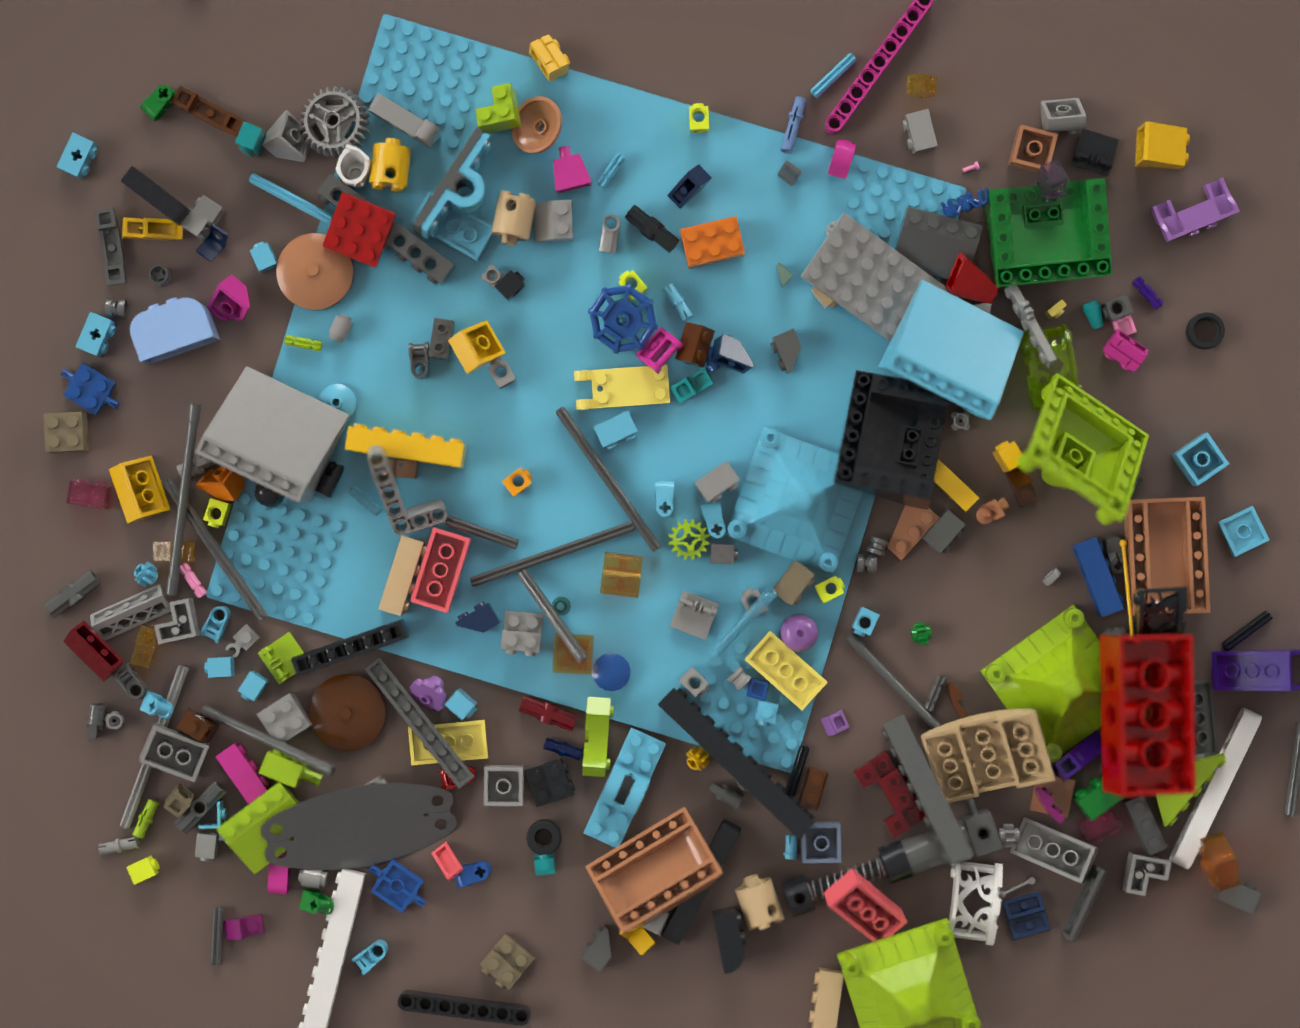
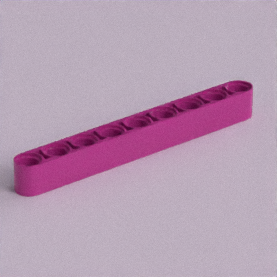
M914 0L827 118L825 130L828 134L836 135L842 130L929 11L933 0H927L928 5L926 6L921 5L919 0ZM908 14H915L917 20L911 21L908 18ZM897 29H903L906 35L899 36ZM887 44H891L894 46L895 50L893 52H889L886 50L885 46ZM880 59L883 61L884 66L877 67L874 61ZM870 75L873 81L865 82L863 76ZM858 90L861 92V97L855 98L851 92ZM846 105L850 108V112L843 113L840 107ZM832 120L837 121L839 127L833 129L829 126V122Z

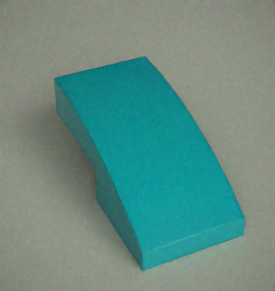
M706 367L670 388L678 402L682 403L715 383Z

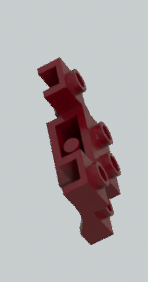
M886 751L878 754L853 771L864 789L877 781L895 810V814L883 820L893 838L911 829V826L926 817L923 811H920L916 805L915 793L911 794L905 783L907 777L905 775L902 776L900 770H897Z

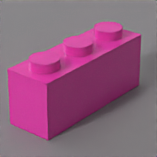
M236 742L218 754L216 759L247 803L250 804L270 789L268 786L270 782L265 775L261 776L257 763L253 759H249L245 746L242 743Z

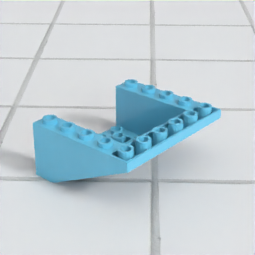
M921 280L878 367L893 375L902 376L962 406L963 410L979 418L991 420L1001 399L1024 331Z

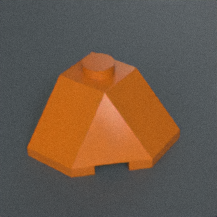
M224 466L217 468L215 471L211 468L204 473L196 486L220 501H235L245 488V476Z

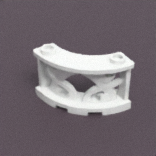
M962 862L951 867L950 877H953V890L948 920L954 937L986 941V945H994L998 927L997 915L1000 914L1001 906L999 891L1002 887L1003 864L995 863V865ZM961 870L974 871L976 880L973 881L972 877L967 874L968 879L963 881L961 879ZM978 872L991 873L992 875L980 877ZM959 884H960L962 887H964V889H963L960 893H959ZM981 885H983L984 890L990 888L988 895L983 893ZM977 888L979 895L985 901L990 902V907L979 909L974 917H972L962 901L970 892ZM957 907H958V909H959V911H960L961 914L956 916ZM982 913L987 914L986 920H982L980 917V920L977 921ZM958 921H962L961 927H965L968 922L970 926L969 929L955 928V924Z

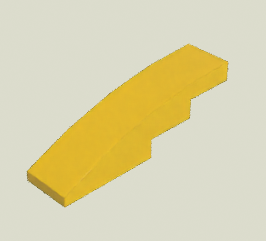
M939 459L937 460L934 484L966 512L979 497Z

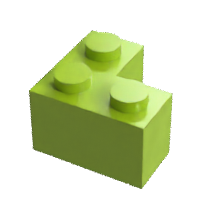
M510 83L493 86L494 105L476 109L478 128L484 131V133L491 134L521 127L517 93Z

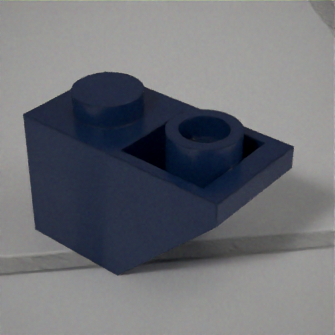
M484 601L474 607L475 611L468 614L466 611L457 617L458 621L455 622L456 626L482 633L501 623L491 604H485Z

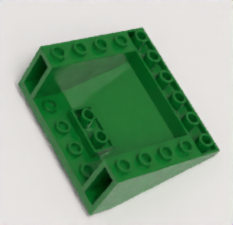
M1105 178L988 190L989 202L986 206H983L996 287L1113 275ZM982 191V193H983V202H984L985 199H986V198H985V191Z

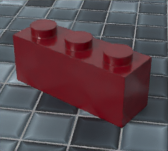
M84 620L71 629L63 641L103 682L115 674L124 662Z

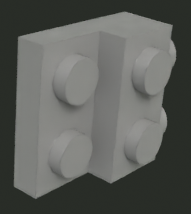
M505 610L501 649L505 650L506 654H516L517 651H524V655L535 656L536 652L540 653L544 614Z

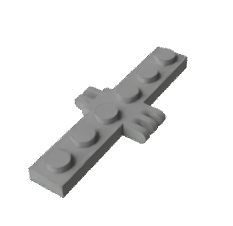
M1017 285L1004 286V293L1008 299L1011 298L1013 310L1018 318L1021 319L1023 329L1030 333V341L1033 347H1037L1040 352L1039 358L1043 364L1046 363L1048 369L1055 366L1057 358L1035 319L1034 311L1030 307L1029 301L1024 299Z

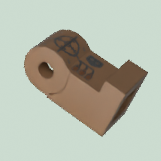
M388 459L395 477L418 478V461Z

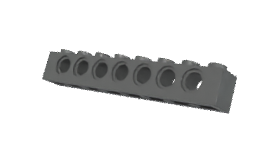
M331 173L317 190V193L321 195L319 197L321 201L327 205L331 203L335 207H337L338 201H335L334 197L338 192H345L369 202ZM394 220L385 248L389 251L391 248L398 252L396 256L404 262L406 260L410 261L413 264L411 267L417 272H425L428 275L427 279L433 284L440 283L443 285L455 269V265ZM398 238L406 240L404 246H396ZM414 249L421 250V255L418 258L411 257ZM429 261H436L434 269H427L426 265Z

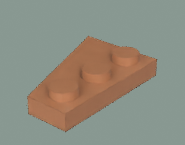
M905 505L889 540V545L886 548L899 560H902L940 517L929 508L926 510Z

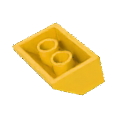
M152 456L123 462L108 469L127 524L171 510Z

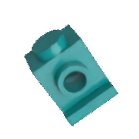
M554 852L549 855H538L535 853L534 865L536 876L555 874Z

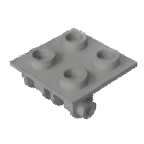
M683 590L670 627L706 640L719 604Z

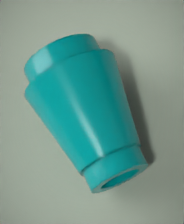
M1097 299L1084 303V309L1082 310L1092 328L1103 327L1101 303H1098Z

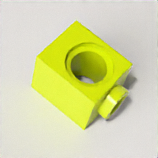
M703 103L693 104V107H689L690 133H709L708 106H704ZM696 114H702L704 120L697 122L693 117Z
M627 270L619 277V286H626L629 280H635L637 282L636 290L642 294L648 290V287L634 270L630 273ZM630 295L629 298H630L632 301H635L636 298H634L633 296Z
M210 498L203 520L208 521L207 525L219 528V525L225 526L232 504ZM217 508L221 511L219 519L213 517V511Z
M832 576L814 585V588L821 602L825 603L843 594L845 585L841 578L837 579L836 576ZM829 583H833L836 587L833 594L826 592L825 588Z
M152 855L126 867L134 885L159 873L158 869H160L158 861L155 858L153 859Z

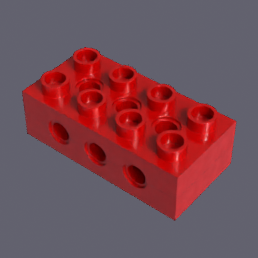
M1178 633L1100 635L1103 792L1119 796L1196 793L1193 635Z

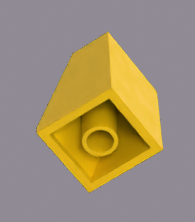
M1145 121L1137 129L1135 167L1181 170L1188 163L1189 154L1186 153V145H1189L1190 140L1187 128Z

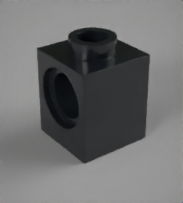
M510 270L495 285V288L510 302L525 287L523 283L525 279L518 271L514 273Z

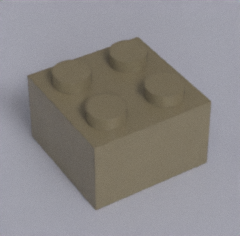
M81 411L43 414L45 452L89 451L88 413Z
M793 561L773 590L776 596L788 605L792 606L793 603L797 605L803 597L801 593L804 588L809 589L815 581L813 579L815 574L799 562Z

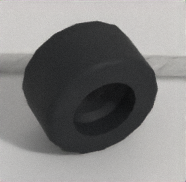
M541 819L530 826L526 840L529 848L534 853L549 855L557 850L562 835L556 823L551 820ZM540 830L550 832L552 838L548 844L543 845L537 841V833Z

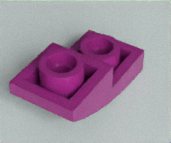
M1036 786L1035 792L1040 803L1047 813L1061 824L1065 817L1061 815L1063 811L1056 805L1051 807L1055 801L1051 797L1053 793L1044 786L1042 789Z

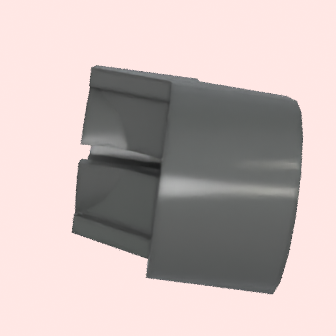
M1111 533L1104 538V551L1109 560L1110 569L1114 573L1120 574L1124 572L1122 547L1119 545L1122 539L1117 534Z

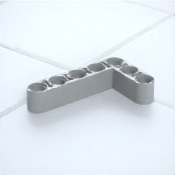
M373 445L368 449V464L396 534L405 535L440 524L446 520V505L442 500H433L406 509L385 450L379 445ZM375 455L381 456L379 459L372 458ZM381 472H386V473H387V474L384 475V476L379 475V473H381ZM393 489L391 492H386L385 490ZM393 505H398V506H399L398 508H395V509H394V508H391V506H393ZM436 510L442 511L440 513H434V511ZM417 516H423L421 519H416ZM401 521L405 522V524L399 525L397 523Z

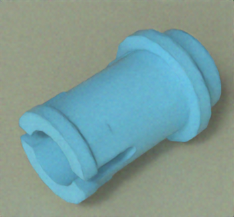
M785 835L786 842L783 855H785V859L794 860L798 856L797 837L795 835Z

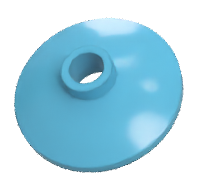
M333 384L326 387L318 399L349 414L350 417L354 414L357 405L353 391L342 384ZM335 399L340 401L338 406L333 405Z

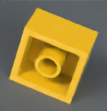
M487 320L459 331L448 340L467 374L489 365L492 361L506 354Z

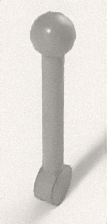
M1029 877L1027 881L1013 888L1000 891L999 897L1005 898L1007 894L1021 887L1035 884L1036 880L1034 877Z

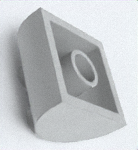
M1079 98L1041 101L1040 110L1043 130L1056 134L1066 131L1068 134H1076L1078 130L1085 129L1087 116Z

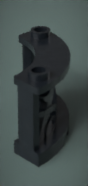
M1187 587L1136 589V593L1133 594V602L1136 605L1133 623L1134 634H1184L1186 620H1183V614L1187 612ZM1162 592H1175L1164 599L1161 594ZM1157 593L1159 602L1156 604L1155 599L1150 596L1151 602L1145 604V594ZM1168 608V611H1169V612H1170L1171 610H1174V611H1173L1172 613H1167L1165 609ZM1161 611L1166 620L1172 621L1161 625L1157 630L1147 624Z

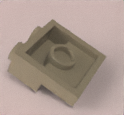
M505 933L481 961V971L488 977L490 975L497 979L495 983L500 988L505 989L506 987L510 989L535 957Z

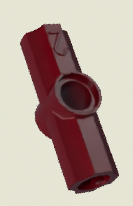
M525 695L519 708V712L535 717L538 721L552 726L556 725L568 731H573L578 718L577 715L561 710L556 705L545 701L540 702Z

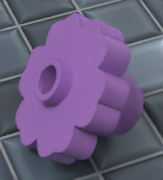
M431 676V678L424 679L423 681L416 679L410 686L411 697L415 702L420 703L422 708L429 711L433 709L440 711L447 702V695L443 690L444 682L437 676Z

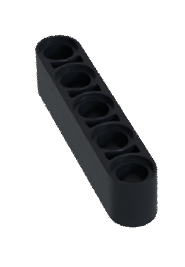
M133 166L129 168L121 179L123 184L179 226L191 212L184 204Z

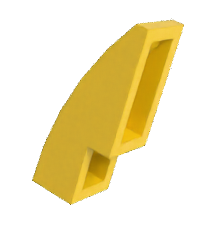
M124 217L122 219V238L182 240L183 227L170 219Z

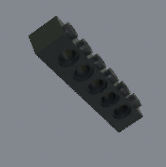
M400 619L294 656L291 660L298 677L407 639L410 636L404 619Z

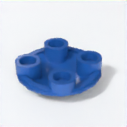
M608 653L596 660L593 665L592 675L595 683L600 688L606 691H616L627 684L631 670L629 663L624 657L619 654Z

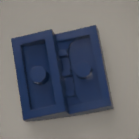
M1040 891L1002 902L1013 941L1051 930Z

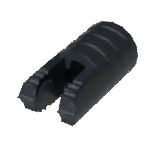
M330 461L315 491L331 498L345 469L343 465H337L336 462Z

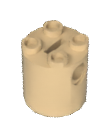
M508 191L500 192L491 233L502 237V244L516 246L517 241H529L536 206L535 199L530 198V195L519 193V196H514Z
M754 874L744 878L742 885L735 889L748 930H754L758 927L759 930L770 927V922L774 921L776 923L785 919L771 877L759 879L758 874Z

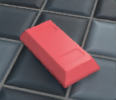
M447 842L431 853L448 881L464 870Z

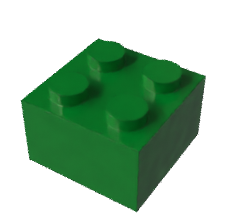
M1099 775L1092 778L1087 787L1077 789L1072 797V800L1083 815L1092 821L1123 799V796L1103 792L1102 776L1099 777Z

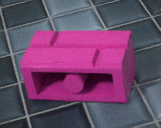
M1118 328L1105 343L1102 350L1108 359H1115L1124 370H1131L1132 372L1137 370L1149 352L1147 348Z

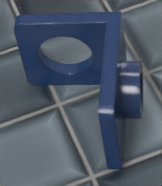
M213 224L209 236L196 249V253L212 262L226 247L228 233ZM215 231L220 233L223 238L218 237Z

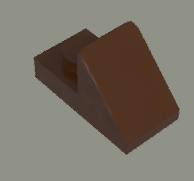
M1019 466L1005 472L1019 507L1039 500L1031 482L1033 480L1029 473L1021 470Z

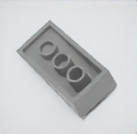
M1024 817L1019 828V843H1014L1015 847L1011 848L1010 853L1076 882L1085 884L1099 848Z

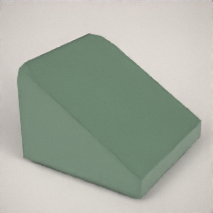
M778 263L776 270L781 287L783 288L792 278L793 274L781 263Z

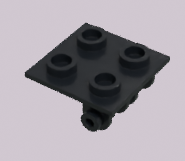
M1087 129L1082 130L1071 165L1108 176L1109 170L1113 166L1112 160L1119 140Z

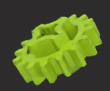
M684 519L683 525L677 522L678 528L672 527L671 529L674 534H669L668 536L673 538V541L669 542V545H674L671 551L677 550V557H680L682 554L684 555V560L688 556L694 560V555L696 554L698 557H701L700 551H707L704 545L710 544L706 541V538L710 537V535L704 534L707 528L701 529V522L696 525L694 524V519L691 520V523ZM690 527L696 528L700 534L696 535L691 532ZM683 528L684 534L681 538L676 539L677 533ZM687 534L694 538L698 537V539L692 541V545H688L687 542H680V540H684L687 537ZM697 541H702L699 549L695 551L694 546ZM677 545L687 547L688 553L682 551Z

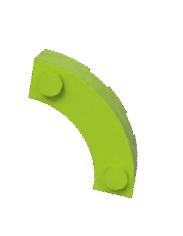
M587 697L585 740H588V742H584L582 776L605 777L606 770H610V758H607L609 718L613 717L614 706H610L611 698Z

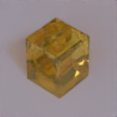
M925 73L907 75L908 95L918 98L936 96L937 77Z

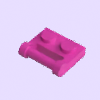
M660 327L646 342L644 349L639 350L635 356L659 374L662 370L661 367L684 345Z

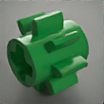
M924 622L914 623L915 628L910 629L913 643L918 642L920 646L929 644L928 639H932L930 625L924 626Z

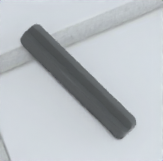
M215 907L213 909L210 964L220 965L222 959L224 908Z

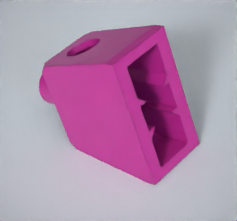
M569 146L558 148L560 158L553 160L556 193L560 194L591 186V178L580 154L571 155Z

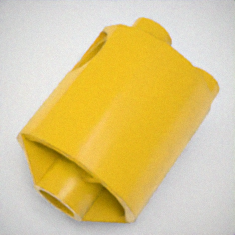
M386 138L385 143L373 144L369 178L372 189L383 190L384 187L391 188V192L402 193L408 187L412 150L409 147L402 146L400 139ZM385 173H391L393 179L387 178Z

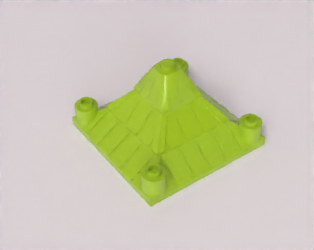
M1056 373L1052 376L1051 382L1041 390L1042 398L1045 401L1044 406L1042 407L1028 450L1017 459L1018 466L1026 473L1032 472L1039 466L1043 469L1041 477L1047 484L1062 489L1075 490L1082 496L1087 497L1088 500L1100 506L1096 515L1102 524L1110 525L1116 520L1120 522L1125 518L1149 435Z
M1074 604L980 670L1007 710L1033 709L1036 711L1051 763L1059 761L1062 754L1101 727L1100 640L1085 621L1083 612L1077 609Z
M948 918L836 953L860 1028H981V1021L976 1013L954 941V933L951 930Z

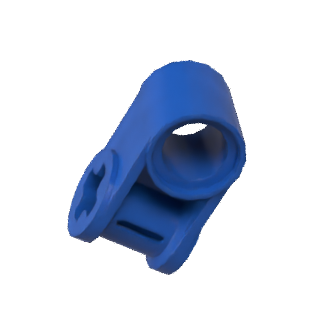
M487 861L462 865L464 870L455 877L457 886L461 888L485 880L491 874V865ZM480 867L481 869L486 870L484 874H482V872H478V869Z

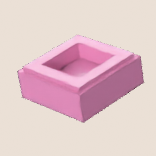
M1131 314L1111 321L1114 330L1118 328L1126 335L1137 332Z

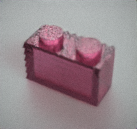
M76 478V481L69 482L66 504L108 510L112 487L106 486L107 482L95 481V484L87 483L88 479Z
M1113 806L1093 821L1084 817L1075 822L1085 841L1093 845L1103 841L1102 837L1108 834L1112 836L1120 831L1119 828L1123 826Z

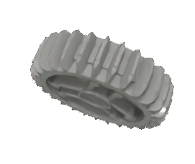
M334 86L333 91L329 87H326V92L319 89V96L313 93L315 99H307L310 104L309 106L303 105L306 112H300L304 119H299V121L304 125L299 128L304 132L302 137L306 139L305 142L310 145L311 149L316 150L318 154L323 153L326 157L330 154L335 158L336 154L341 155L347 144L354 147L356 144L362 146L359 140L361 138L366 139L363 133L369 132L365 125H370V122L365 119L369 118L370 115L365 112L368 109L363 105L364 101L359 99L357 94H353L351 90H346L344 87H341L339 90L337 86ZM343 100L342 105L326 106V103L329 101ZM337 116V124L330 126V117ZM356 122V126H355V128H354V131H353L352 134L346 139V136H347V134H348L350 128L352 127L353 123ZM316 124L325 138L321 142L313 130V126Z

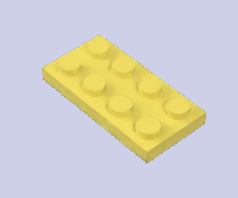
M771 631L763 637L744 659L802 711L827 684V681L789 649Z
M485 720L433 724L462 761L489 758ZM409 726L411 765L438 763Z

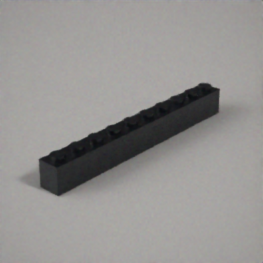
M673 688L658 703V706L791 833L800 839L815 823L813 820L815 816L808 809L803 811L798 806L800 802L793 795L791 797L784 793L786 788L779 782L775 784L770 779L772 775L765 768L760 770L756 766L758 762L751 755L748 757L742 753L743 747L736 741L732 743L728 739L730 735L724 729L718 730L714 726L716 722L708 714L706 716L702 715L699 712L701 708L694 701L690 703L686 699L688 695L682 689L676 690Z

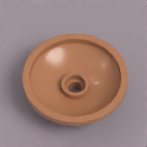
M537 96L526 100L519 107L521 127L511 129L512 138L521 150L537 154L549 149L559 137L562 128V114L558 105L549 98Z

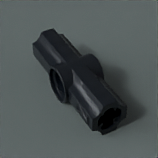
M635 204L624 217L633 226L637 227L642 235L650 241L656 242L668 253H671L680 241L675 235L665 229V226L653 216L650 217Z

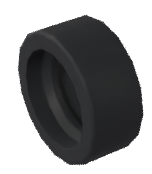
M1204 312L1190 319L1186 326L1187 340L1197 349L1206 350L1213 348L1221 343L1225 335L1224 323L1214 313ZM1201 320H1209L1216 326V336L1209 342H1202L1195 336V326Z

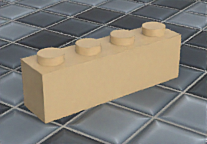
M401 535L378 608L379 610L398 616H403V613H407L410 602H407L409 594H413L416 585L413 581L415 576L419 575L421 568L419 562L425 556L426 542Z
M819 967V973L815 972L814 984H817L816 992H812L811 1003H814V1010L810 1011L809 1022L812 1023L811 1028H837L843 983L842 970Z

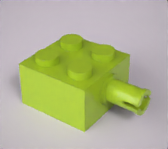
M276 749L267 751L259 771L262 775L294 788L300 785L302 780L319 786L320 780L323 778L322 774L307 769L308 764Z

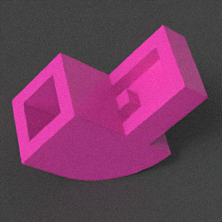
M837 139L828 170L829 175L843 179L847 178L856 144H852L849 140Z

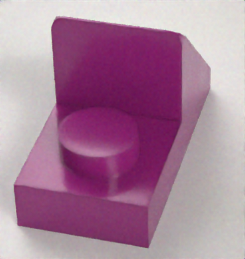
M262 914L224 920L227 940H242L245 937L265 933Z

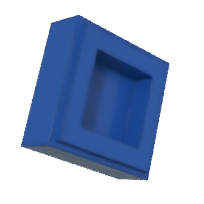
M751 677L746 696L765 701L770 682Z

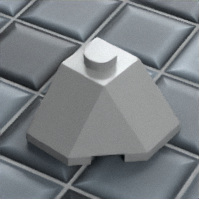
M288 110L284 111L267 131L262 144L277 158L299 162L306 160L310 148L302 137L299 128L302 126L301 122Z

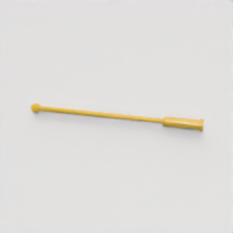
M1122 539L1119 545L1122 547L1130 634H1134L1125 547L1127 541Z

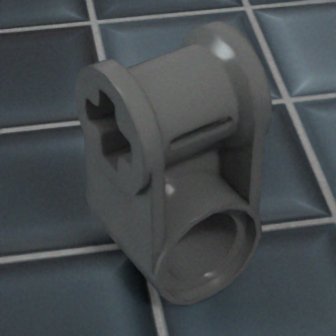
M429 342L415 345L409 343L411 372L420 380L426 379L430 374ZM418 366H425L423 374H416L415 371Z
M127 663L126 667L118 674H113V678L130 698L143 699L146 691H149L148 686L139 676L136 669L130 663ZM137 685L141 688V693L138 696L134 693V688Z

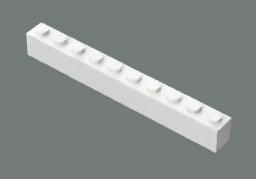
M342 869L341 872L337 873L335 883H338L337 891H333L331 896L334 901V909L331 914L326 916V921H329L328 927L324 928L321 939L324 940V943L317 952L316 958L319 959L318 966L313 968L312 977H314V982L308 988L307 996H310L309 1002L304 1005L302 1014L305 1015L304 1022H300L299 1028H328L367 873L352 869Z

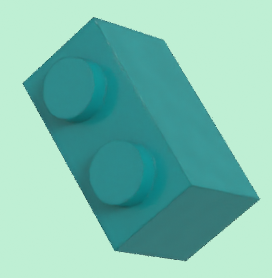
M244 121L235 143L243 154L252 158L254 155L260 157L266 133L261 128Z

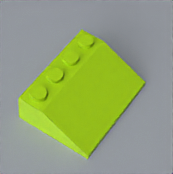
M278 782L217 828V831L255 875L270 863L266 860L265 849L268 847L267 840L262 837L261 826L274 815L299 802L286 784ZM274 824L271 826L270 831L274 835H279L282 833L283 827L280 824ZM290 837V841L295 840L294 837ZM277 848L275 856L279 857L286 849Z

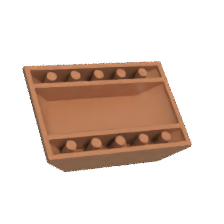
M1205 497L1130 500L1124 518L1125 540L1127 541L1125 547L1128 561L1132 616H1135L1136 605L1133 602V594L1136 593V589L1187 587V612L1184 614L1211 613ZM1162 592L1161 594L1164 599L1175 592ZM1157 593L1145 594V604L1151 602L1150 596L1155 599L1156 604L1159 602ZM1168 608L1165 609L1167 613H1172V612L1174 611V610H1171V611L1169 612V611H1168Z
M685 807L585 866L622 934L647 925L707 889L724 874Z

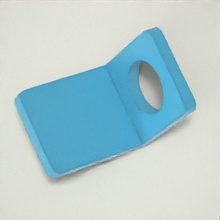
M223 800L217 802V823L200 824L198 829L219 828L224 824V820L227 819V810L224 809Z

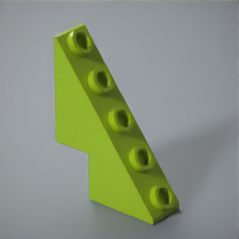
M1224 753L1195 759L1196 793L1156 795L1164 827L1167 825L1171 827L1178 819L1176 817L1180 810L1184 812L1190 805L1189 799L1192 796L1197 797L1202 791L1200 786L1205 781L1208 783L1215 775L1213 771L1217 766L1221 768L1225 764L1227 758H1225Z

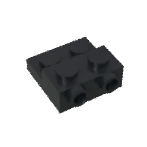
M561 758L524 771L536 807L573 796L572 791H575L572 779L568 780L566 773L569 772L566 761L562 762Z

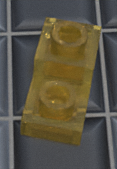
M140 626L130 664L150 669L158 642L155 629Z

